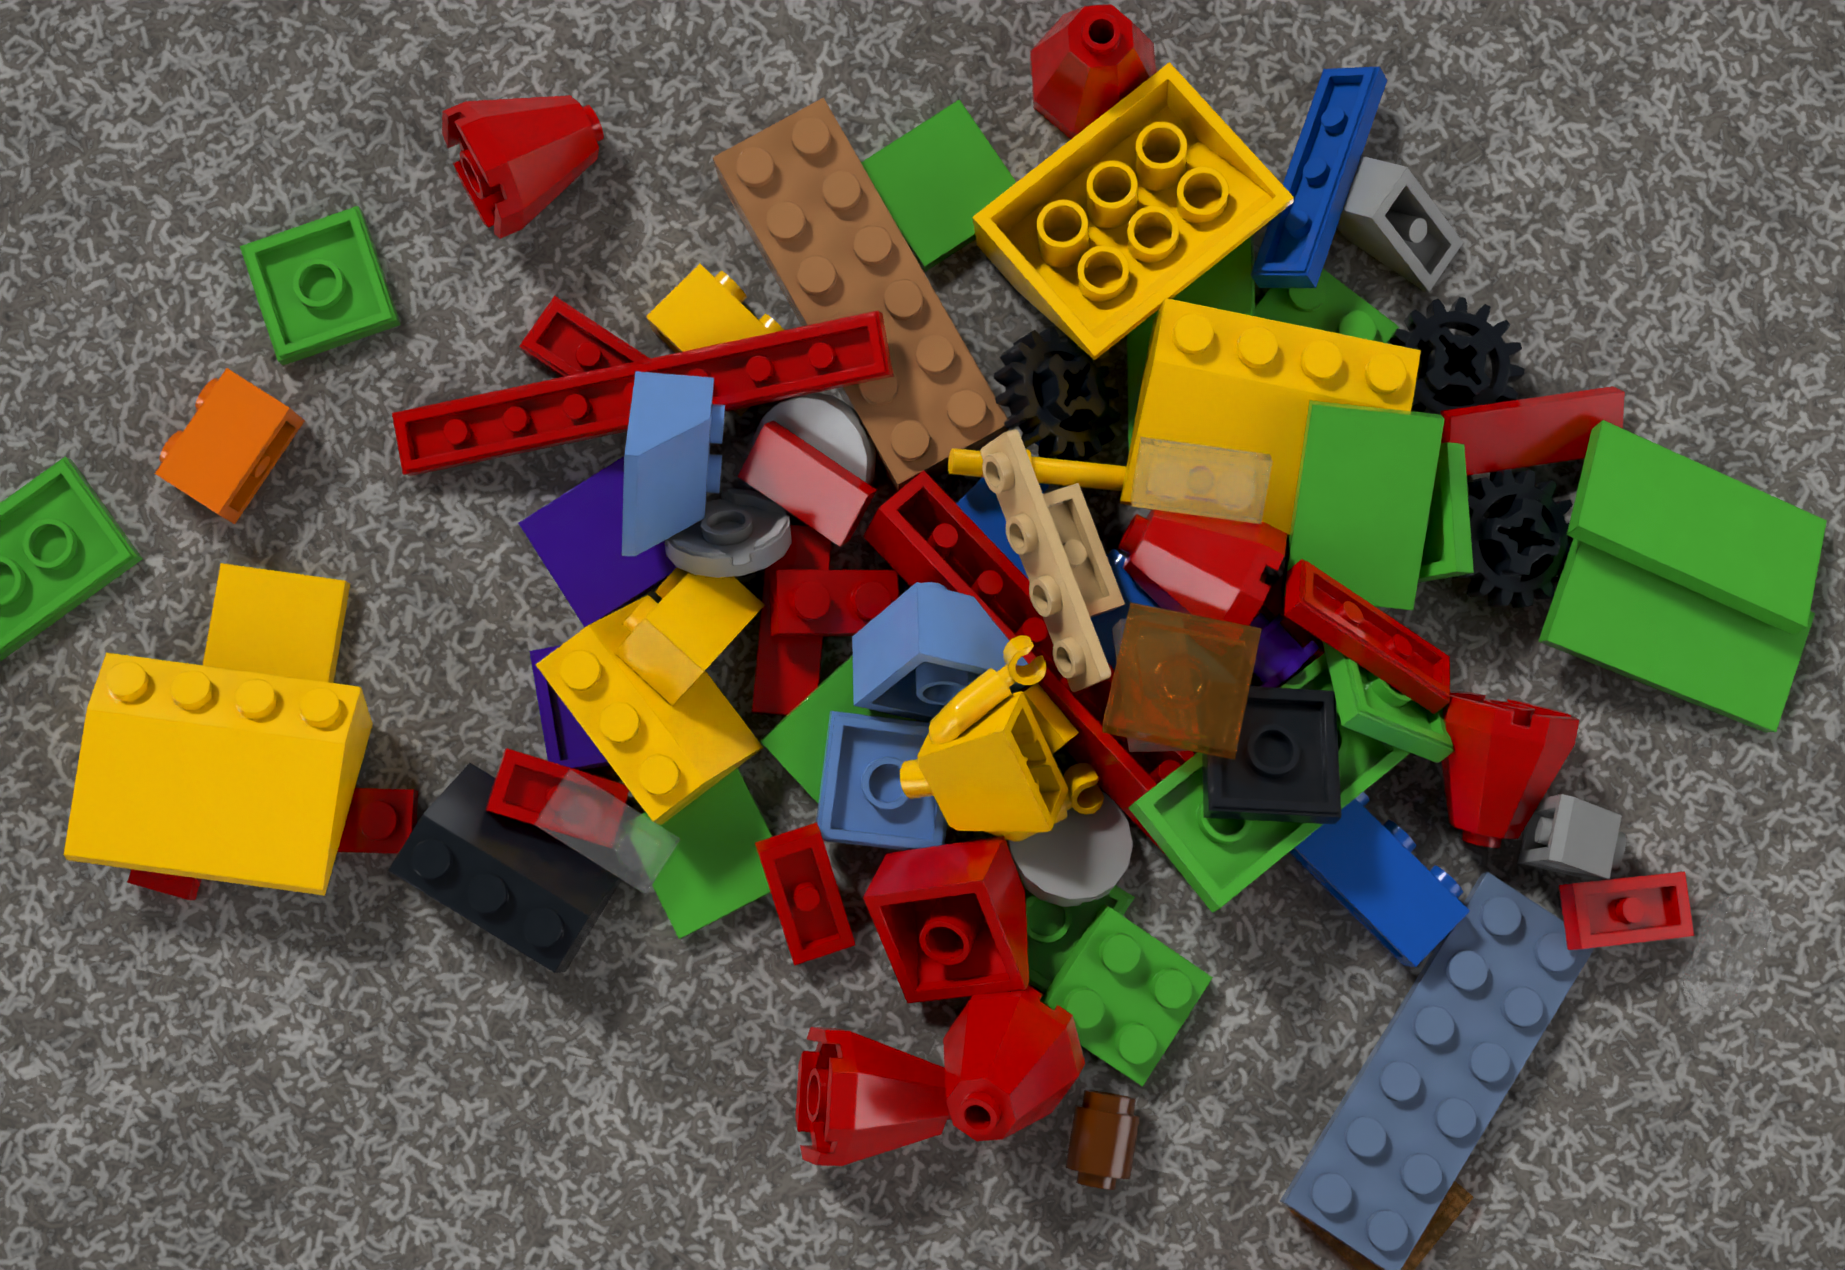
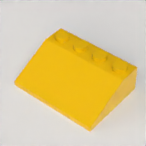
M1169 62L972 218L977 246L1024 298L1090 357L1096 360L1159 310L1165 298L1173 299L1294 202V196Z
M1165 298L1152 324L1120 504L1150 510L1155 506L1262 521L1287 533L1289 538L1309 400L1411 411L1421 350Z
M106 652L86 710L63 855L68 861L325 896L373 725L362 688L352 685Z

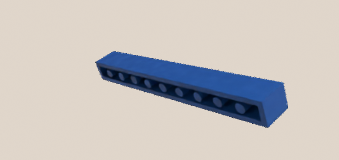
M982 477L956 504L1027 577L1020 556L1011 548L1008 542L1006 519L996 493L990 490L984 477ZM1039 483L1042 493L1045 494L1044 492L1049 488V485ZM1112 549L1106 556L1125 604L1112 611L1091 618L1106 660L1196 754L1202 749L1200 697L1202 688L1205 684L1241 685L1226 672L1231 666L1227 657L1223 656L1220 658L1198 647L1170 616L1134 582L1135 580L1123 569L1125 557L1115 549ZM1363 791L1341 809V819L1336 824H1323L1289 853L1403 966L1416 967L1470 910L1458 899L1463 894V890L1449 874L1436 865L1429 871L1411 853L1417 846L1401 827L1391 820H1387L1382 825L1365 808L1370 799Z

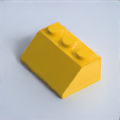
M647 595L589 624L538 662L536 666L654 823L662 825L764 747L706 671L699 676L672 706L614 653L632 633L623 625L624 621L649 596Z

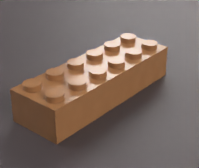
M824 97L713 157L721 185L801 326L873 311H880L883 314L894 377L837 388L844 402L854 408L862 421L860 425L865 430L867 438H871L876 450V458L896 493L923 470L932 479L948 471V459L952 448L980 451L982 447L999 435L1009 431V428L1007 429L1004 424L1007 416L1001 406L996 404L995 395Z

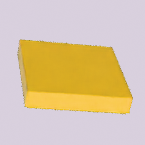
M220 563L203 666L334 683L350 583L345 580Z

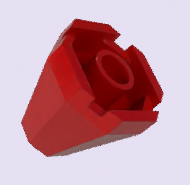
M1112 4L1084 6L1063 14L1030 51L1033 108L1067 137L1072 139L1156 73L1154 43Z
M571 95L465 101L442 111V134L447 148L458 144L461 148L460 160L453 163L457 176L482 222L488 228L494 225V234L499 239L522 230L598 159V142L604 139L603 129L595 111L590 105L582 107Z
M1155 506L1146 518L1138 514L1133 517L1121 539L1119 549L1127 552L1123 569L1198 647L1222 658L1227 654V648L1232 650L1238 645L1264 603L1271 586L1265 583L1267 573L1263 571L1265 566L1278 571L1285 556L1287 533L1262 521Z
M1450 691V703L1443 707L1445 728L1451 737L1454 752L1441 761L1449 823L1463 830L1462 840L1484 847L1500 848L1502 839H1518L1573 749L1580 720L1576 717H1571L1566 712L1510 699H1507V702L1485 699L1486 695Z
M1030 985L1024 990L971 996L943 1038L946 1102L953 1126L975 1141L1002 1140L1051 1114L1077 1080L1085 1065L1073 1015L1059 1005L1056 1006L1055 1010L1046 1006L1040 1001L1043 994Z
M810 1027L807 1040L816 1041L818 1044L815 1051H802L800 1057L795 1114L798 1132H810L812 1145H800L802 1160L814 1165L844 1166L942 1134L947 1120H951L946 1102L945 1067L852 1031L838 1028Z

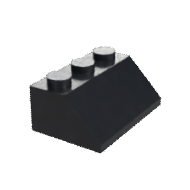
M469 763L423 813L388 871L552 972H566L633 861L612 848L486 811L495 777Z

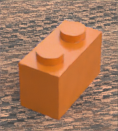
M226 368L219 379H212L202 389L195 404L197 412L184 431H177L165 443L159 458L161 465L154 474L213 512L236 524L305 420L282 402Z

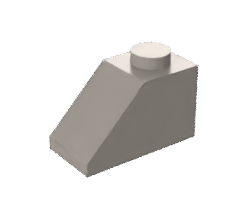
M1361 156L1337 226L1338 230L1351 243L1421 290L1430 292L1464 242L1408 167Z
M1564 794L1542 798L1524 829L1518 864L1592 881L1610 879L1611 869L1617 870L1619 868L1626 847V835L1624 832L1619 831L1622 815Z

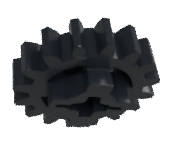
M1459 297L1452 304L1450 310L1446 312L1440 299H1435L1426 307V317L1419 311L1414 310L1405 318L1404 322L1409 331L1397 328L1389 339L1392 345L1421 350V378L1418 381L1416 378L1412 408L1416 411L1440 414L1443 410L1516 400L1518 393L1507 383L1516 382L1524 375V368L1510 364V358L1515 356L1522 349V346L1519 342L1505 344L1501 336L1510 327V323L1507 320L1499 322L1495 326L1487 322L1490 306L1484 304L1475 314L1467 313L1466 298ZM1449 329L1460 330L1471 336L1455 335ZM1487 354L1492 366L1491 379L1485 373ZM1456 358L1461 362L1463 368L1450 376L1443 366ZM1433 398L1454 399L1459 406L1445 405Z
M1049 327L1041 333L1034 330L1014 342L1013 347L1001 354L1000 359L1005 367L994 373V379L1004 386L1006 391L995 397L996 404L1009 407L1012 415L1005 420L1004 424L1007 429L1017 426L1023 432L1021 438L1025 448L1035 443L1038 445L1039 457H1057V459L1083 462L1103 451L1102 446L1114 439L1115 434L1109 426L1119 421L1121 414L1109 406V401L1119 396L1117 389L1106 387L1103 378L1109 374L1110 370L1108 366L1097 367L1092 361L1093 358L1084 350H1079L1077 344L1067 335L1059 338L1055 327Z
M1510 469L1491 472L1489 479L1483 477L1468 482L1471 495H1468L1474 573L1452 577L1453 579L1470 577L1471 582L1466 592L1468 596L1479 597L1488 594V606L1503 607L1511 603L1513 608L1533 606L1534 598L1540 600L1550 599L1554 596L1555 591L1551 582H1559L1564 568L1563 562L1567 559L1571 547L1568 544L1567 535L1569 523H1566L1563 515L1573 505L1570 499L1557 502L1552 499L1557 485L1554 481L1540 482L1535 485V471L1526 470L1516 472L1513 475ZM1502 498L1501 503L1493 505L1492 515L1487 518L1483 517L1487 509L1495 501ZM1505 530V534L1499 533L1498 531ZM1518 544H1523L1525 547L1518 548ZM1540 560L1535 569L1530 573L1532 563Z

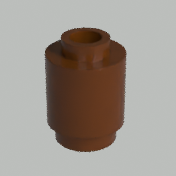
M1084 1090L1082 1105H1075L1066 1168L1078 1171L1076 1183L1095 1188L1115 1190L1117 1178L1130 1179L1140 1119L1139 1115L1134 1114L1136 1098L1102 1091Z

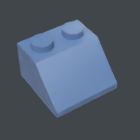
M635 372L624 454L622 556H637L705 518L707 493L719 494L722 455L710 454V443H723L725 405L713 404V377Z
M916 582L852 636L854 706L930 723L958 692L985 671L992 668L997 672L1006 665L1003 659V650L1009 639L974 596L947 590L944 585L939 583ZM1021 657L1016 665L1025 666L1028 663ZM1016 682L1009 689L1011 693L1018 692L1026 685Z

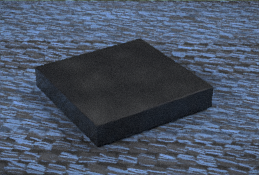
M1220 684L1204 685L1200 692L1204 818L1336 824L1341 819L1337 712L1334 691Z

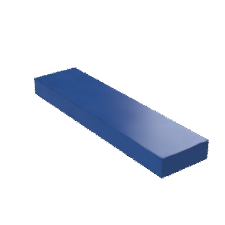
M1380 66L1323 69L1283 182V186L1294 196V202L1269 221L1251 272V277L1259 288L1317 287L1387 83V78Z

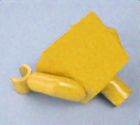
M1020 635L1012 638L1003 650V659L1006 665L997 672L989 668L958 692L930 721L929 733L917 755V759L904 761L901 765L900 783L904 794L910 799L934 796L948 825L957 831H983L998 837L1004 836L1005 839L1013 842H1019L1038 832L1051 831L1054 824L1067 818V810L1074 808L1078 813L1087 815L1097 812L1103 804L1104 796L1099 785H1097L1099 777L1095 768L1089 763H1078L1071 766L1062 776L1023 691L1011 693L1009 689L1016 682L1022 685H1034L1045 676L1046 662L1042 655L1033 659L1028 665H1016L1017 661L1022 656L1028 654L1034 647L1029 636Z

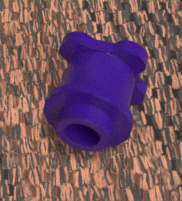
M1262 612L1254 617L1238 643L1240 647L1231 655L1235 661L1241 657L1263 681V684L1259 687L1276 688L1293 675L1320 648L1314 641H1311L1302 648L1281 625L1280 622L1284 617L1280 613L1270 621Z

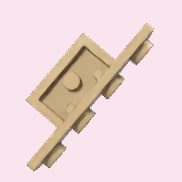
M1014 429L1004 432L980 450L983 459L982 470L984 479L990 490L996 493L1006 519L1008 542L1011 548L1020 556L1030 582L1029 594L1035 610L1043 616L1052 639L1055 665L1061 675L1067 679L1072 692H1077L1111 677V670L1091 618L1112 611L1124 605L1125 602L1079 483L1043 494L1019 431Z

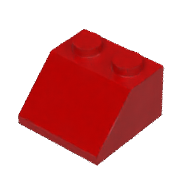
M1004 836L886 853L863 899L907 1004L1024 990L1029 984L1025 889Z

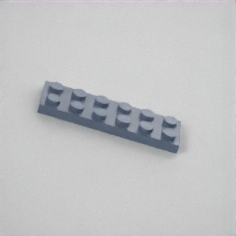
M1489 872L1482 873L1463 902L1470 912L1434 949L1280 1202L1382 1270H1401L1594 950V948L1568 950L1564 921Z

